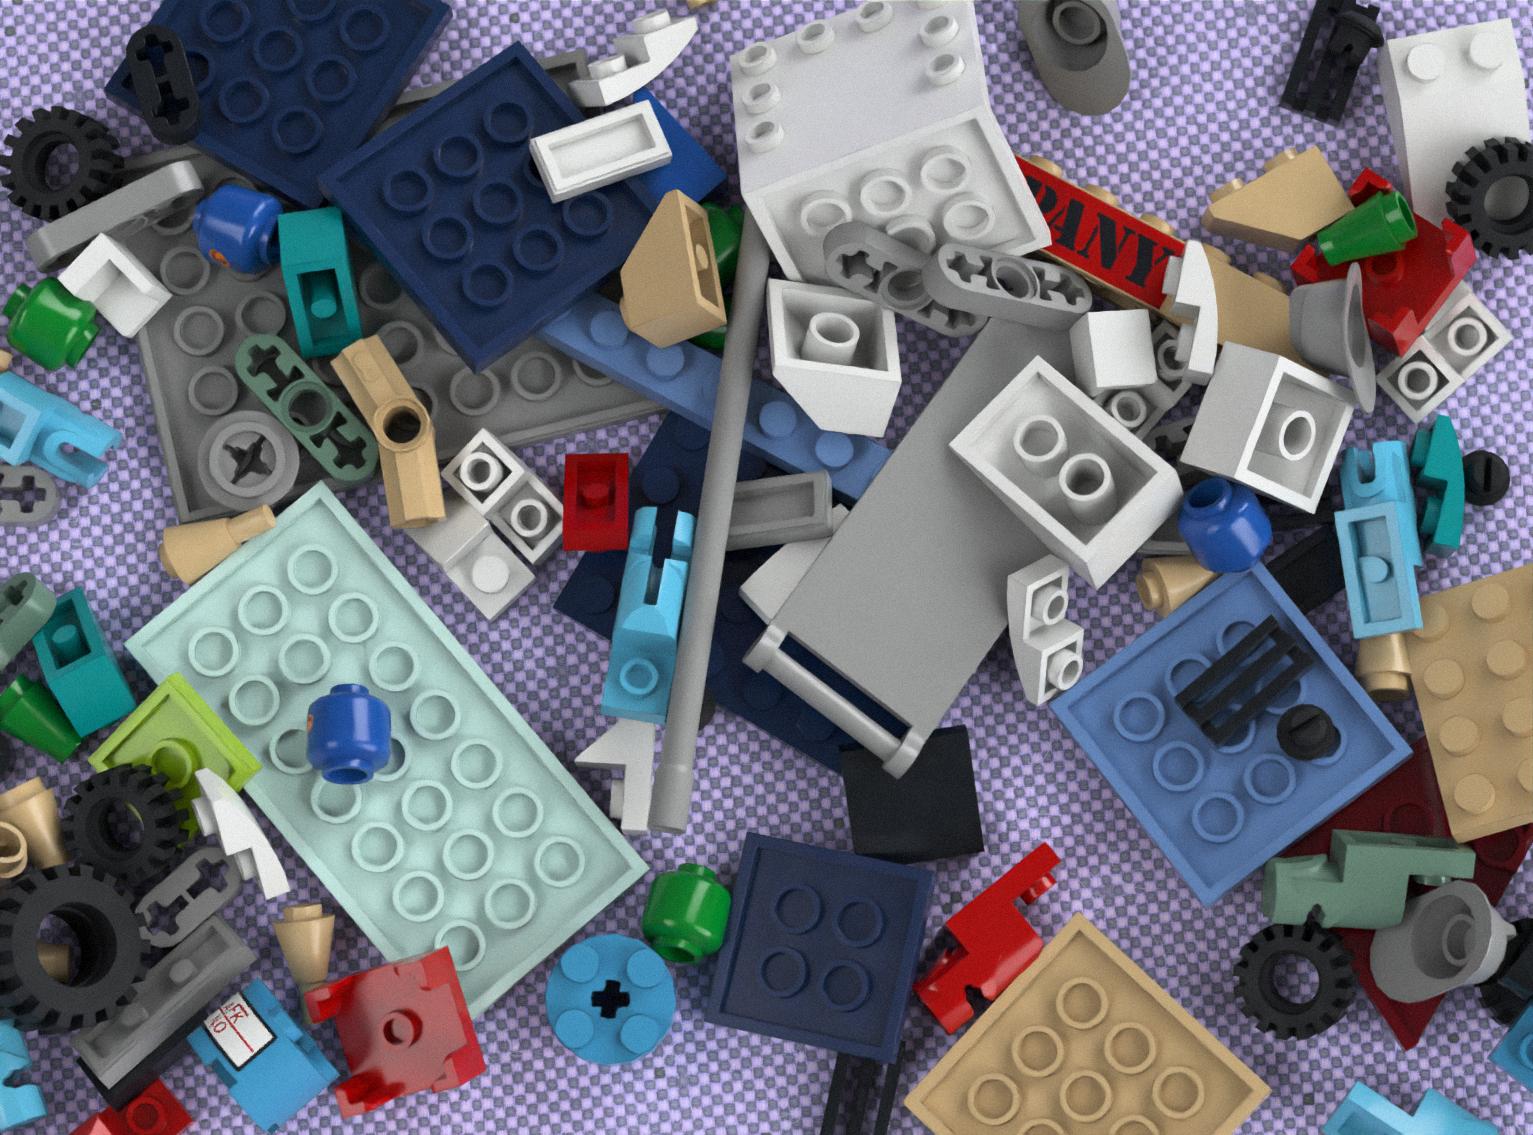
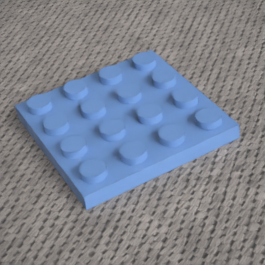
M1260 560L1246 571L1223 574L1049 704V709L1206 911L1265 868L1270 857L1278 858L1413 757V750ZM1272 614L1280 623V627L1287 634L1290 633L1298 642L1301 650L1304 653L1307 652L1315 660V667L1217 750L1175 704L1174 697ZM1270 638L1194 704L1201 709L1276 643ZM1287 655L1283 657L1210 721L1218 728L1293 664V662ZM1299 704H1312L1322 708L1331 717L1335 727L1334 741L1330 750L1322 757L1312 761H1299L1288 756L1280 748L1277 740V724L1281 715L1289 708Z

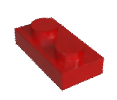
M629 453L565 454L562 528L564 551L600 553L608 550H624L629 548Z

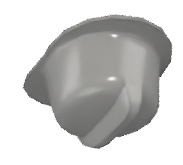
M1020 0L1017 18L1021 31L1028 43L1041 79L1051 96L1067 110L1084 116L1103 115L1118 107L1129 92L1132 71L1128 52L1119 32L1121 15L1117 1Z
M1353 262L1350 265L1347 278L1300 285L1292 290L1289 296V328L1292 345L1300 358L1317 371L1350 378L1356 400L1361 410L1368 415L1374 411L1376 401L1375 367L1362 308L1360 266L1357 262Z
M1462 880L1453 881L1405 902L1401 924L1376 930L1370 948V970L1377 987L1389 998L1404 1003L1424 1001L1458 986L1473 985L1490 978L1498 970L1504 959L1507 942L1516 937V929L1512 924L1502 919V916L1489 903L1487 896L1476 884Z

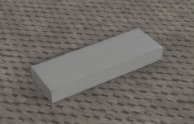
M215 912L147 972L145 981L132 985L138 994L130 1004L118 1007L120 1014L108 1021L96 1023V1026L83 1028L69 1042L97 1078L110 1089L256 961L258 957L218 912Z

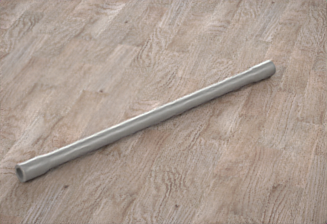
M747 204L660 764L655 771L647 828L670 834H685L687 829L694 783L692 769L771 255V248Z

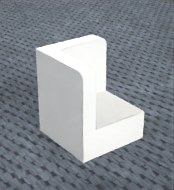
M102 232L57 278L74 296L84 301H91L107 321L121 335L127 338H132L173 296L124 244Z
M1148 309L1087 312L1069 329L1076 386L1091 400L1105 389L1149 387L1157 381Z

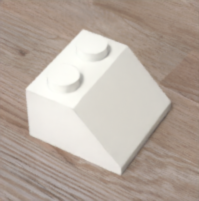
M768 278L766 299L773 376L821 430L883 438L902 383L894 311L849 289Z
M1225 341L1180 462L1213 477L1225 478L1228 481L1247 486L1254 493L1315 514L1357 403L1354 391L1280 355Z

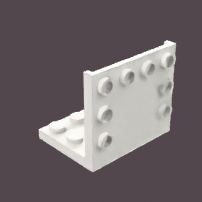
M867 0L857 8L826 20L811 21L797 31L768 42L753 43L743 51L729 56L741 195L789 281L847 289L832 281L827 275L823 251V242L828 232L846 222L867 224L931 256L947 243H958L1018 257L1052 245L1049 227L990 107L973 0ZM859 250L856 253L865 257L864 251ZM842 253V258H849L848 255ZM872 267V272L875 273L876 269ZM905 271L894 275L889 283L899 289H909L918 285L922 280L920 274Z

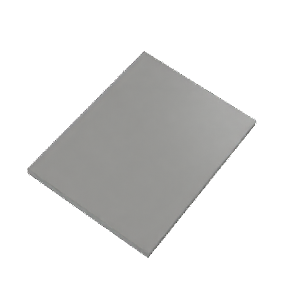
M585 49L536 60L575 105L568 83L590 75ZM460 79L403 92L374 137ZM599 106L577 107L587 120L601 116ZM187 144L124 159L125 168L113 169V175L124 179L122 188L170 164L190 161L205 189V194L194 204L119 241L173 295L135 334L179 525L227 517L232 519L245 513L219 504L204 488L197 468V454L200 443L208 429L219 419L228 414L243 410L260 411L274 416L245 386L236 371L235 356L241 343L254 334H274L283 339L302 359L281 261L276 265H271L267 270L257 275L247 274L209 262L204 258L199 249L198 238L193 231L192 224L194 213L199 203L204 199H209L216 189L227 184H235L276 197L280 200L286 213L303 210ZM110 186L106 194H110L118 189ZM348 237L364 339L375 334L380 337L416 397L426 408L435 428V447L439 468L446 467L482 428L487 429L512 451L670 411V409L533 336L475 376L369 248ZM619 274L595 292L619 304L621 297L624 296L621 275ZM258 351L252 356L256 368L250 375L256 377L262 372L268 374L281 390L279 393L270 396L274 402H277L283 390L289 384L304 378V376L300 372H296L293 380L289 382L275 363L280 353L275 351L272 355L266 356L261 351ZM339 354L302 359L375 437L330 364ZM304 393L298 396L291 405L290 414L292 420L304 427L318 424L326 414V401L315 393ZM411 416L400 417L391 424L388 430V438L395 443L410 442L418 435L421 422ZM340 417L333 430L325 437L313 441V444L320 448L327 437L336 446L342 457L336 466L342 469L345 465L351 464L358 470L366 463L361 452L367 445L361 442L353 447L340 436L336 428L347 423ZM265 439L262 440L259 447L255 446L250 453H244L240 450L236 452L229 447L226 451L231 453L234 457L233 459L240 466L239 472L236 475L238 479L234 485L238 483L240 478L244 479L250 471L256 472L259 475L263 473L268 477L271 475L259 458L263 450L261 445ZM296 440L301 465L293 490L289 491L270 509L293 504L321 480L333 494L384 482L381 465L377 474L369 482L359 486H346L335 481Z

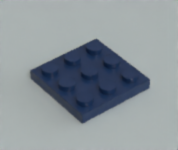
M747 832L704 1022L895 1065L938 874L927 869Z

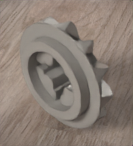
M254 410L237 411L215 422L205 433L197 454L198 474L206 491L222 506L245 513L263 504L273 508L281 498L293 490L301 465L298 446L292 433L276 417ZM265 439L261 445L263 450L259 458L271 475L268 477L263 473L259 475L256 472L250 471L244 479L240 478L238 483L234 485L238 479L236 475L239 472L240 466L233 459L234 457L231 453L226 451L229 447L236 452L240 450L244 453H250L255 446L259 447L262 440Z

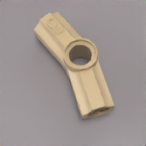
M375 334L371 337L360 339L343 349L330 364L377 439L391 528L416 529L446 521L447 517L435 447V428L426 408L416 397L380 337ZM411 416L421 422L418 435L410 442L395 443L388 438V430L391 424L400 417Z

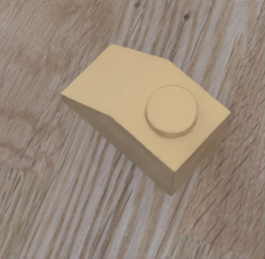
M674 189L665 193L620 271L624 293L619 302L622 318L631 332L638 334L659 349L727 324L708 221V212L680 190Z

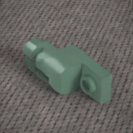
M1332 829L1329 861H1327L1326 854L1291 858L1270 857L1268 859L1263 874L1261 890L1263 917L1268 918V923L1303 925L1307 914L1311 910L1317 923H1320L1322 928L1384 929L1401 924L1409 875H1412L1413 881L1430 886H1442L1450 883L1452 877L1473 879L1476 853L1465 842L1457 844L1453 837Z

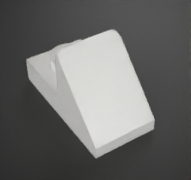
M450 487L443 494L446 521L428 527L404 529V532L478 611L492 623L537 581V578L493 532L490 523Z
M622 718L577 756L574 763L579 768L625 771L624 780H612L610 818L622 819L621 830L624 835L649 836L647 822L651 803L656 724Z

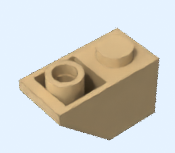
M1317 145L1301 154L1297 152L1295 147H1291L1274 156L1262 166L1265 171L1264 175L1246 185L1241 178H1236L1214 191L1208 197L1212 204L1207 207L1201 223L1207 232L1294 254L1305 248L1306 245L1317 241V233L1330 227L1354 210L1355 207Z

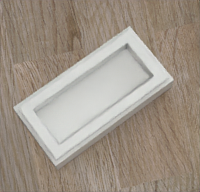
M649 100L530 139L529 150L553 204L670 164L673 155Z

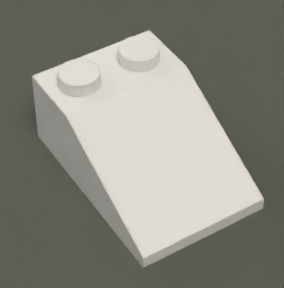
M1511 17L1390 39L1386 41L1376 59L1406 202L1411 211L1443 230L1441 221L1444 218H1448L1452 222L1454 221L1447 213L1445 202L1451 201V198L1445 192L1447 181L1455 183L1457 176L1451 171L1456 162L1463 166L1469 162L1470 158L1465 154L1467 150L1474 146L1481 152L1486 149L1484 140L1495 138L1500 144L1505 143V137L1517 138L1522 144H1525L1526 141L1531 143L1525 81ZM1507 176L1494 182L1485 196V210L1488 216L1496 220H1508L1519 215L1526 207L1529 199V188L1526 181L1520 177Z
M1039 355L949 443L950 449L1058 558L1069 563V567L1096 590L1175 512L1185 498L1177 471Z

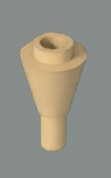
M263 504L232 519L227 517L166 527L163 530V543L158 547L159 557L164 569L173 579L180 578L185 584L193 586L236 551L242 542L275 528L276 520L271 509L266 504Z
M1194 555L1145 558L1142 561V573L1136 576V587L1145 608L1149 611L1155 609L1160 617L1166 618L1225 573H1214L1205 570L1195 559Z
M319 902L283 907L284 918L271 922L294 983L298 984L303 1025L314 1024L303 994L324 984V980L327 979L336 914L322 913V905ZM326 1019L320 1023L328 1022L329 1020Z

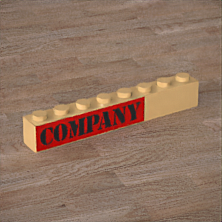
M1012 151L1049 227L1052 245L1024 254L1021 257L1073 270L1084 279L1092 294L1122 310L1148 309L1150 324L1154 327L1164 319L1178 332L1182 322L1193 324L1194 319L1169 314L1173 295L1162 293L1169 256L1181 258V253L1186 245V242L1173 236L1175 229L1170 224L1151 214L1143 213L1139 218L1119 208L1118 204L1120 202L1118 198L1101 187L1086 184L1083 189L1062 178L1063 170L1048 159L1038 155H1031L1029 159H1026ZM1201 243L1211 270L1217 302L1218 335L1215 359L1218 360L1225 341L1280 355L1328 379L1330 373L1313 369L1300 358L1292 345L1289 328V296L1286 295L1287 287L1277 279L1264 273L1254 272L1252 277L1230 266L1232 260L1223 251L1209 244Z

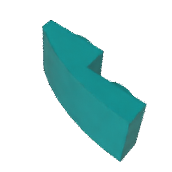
M1437 414L1427 425L1426 430L1417 428L1408 458L1410 466L1417 467L1413 486L1437 492L1436 497L1427 495L1419 519L1418 532L1427 534L1423 552L1449 558L1459 548L1465 505L1464 472L1460 447L1451 418Z

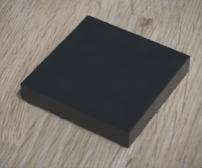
M965 724L934 729L915 761L899 779L894 778L881 768L884 761L861 743L854 742L838 745L854 854L906 865L985 852L969 736ZM904 734L896 735L894 737H896L900 741Z

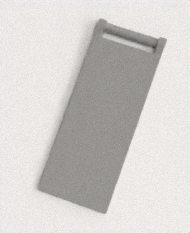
M1011 287L1008 293L1018 298L1016 291ZM989 317L786 601L742 659V662L757 673L764 669L882 759L884 762L881 768L896 779H899L915 761L930 734L1007 626L1008 576L1049 554L1055 556L950 449L949 443L1037 355L1076 386L1069 329L1066 331H1056ZM788 634L907 725L909 729L900 741L780 650L779 646L785 636Z

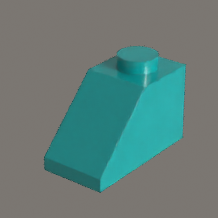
M333 206L279 214L278 229L281 268L302 359L339 354L346 347L360 339H364L351 250L342 212Z
M79 586L56 598L54 612L44 626L33 636L32 641L48 686L79 737L82 738L97 729L114 725L123 716L135 711L138 706L118 658L82 587Z

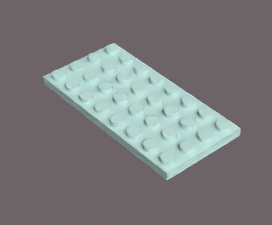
M321 480L275 518V528L245 542L124 642L123 645L158 686L169 675L179 672L262 765L263 768L243 788L388 962L448 946L471 1021L473 1022L647 875L651 869ZM339 684H358L368 688L369 695L383 700L391 712V753L388 764L378 772H375L373 779L362 784L342 785L331 783L322 777V772L314 769L306 758V729L309 706L319 697L330 694V689Z

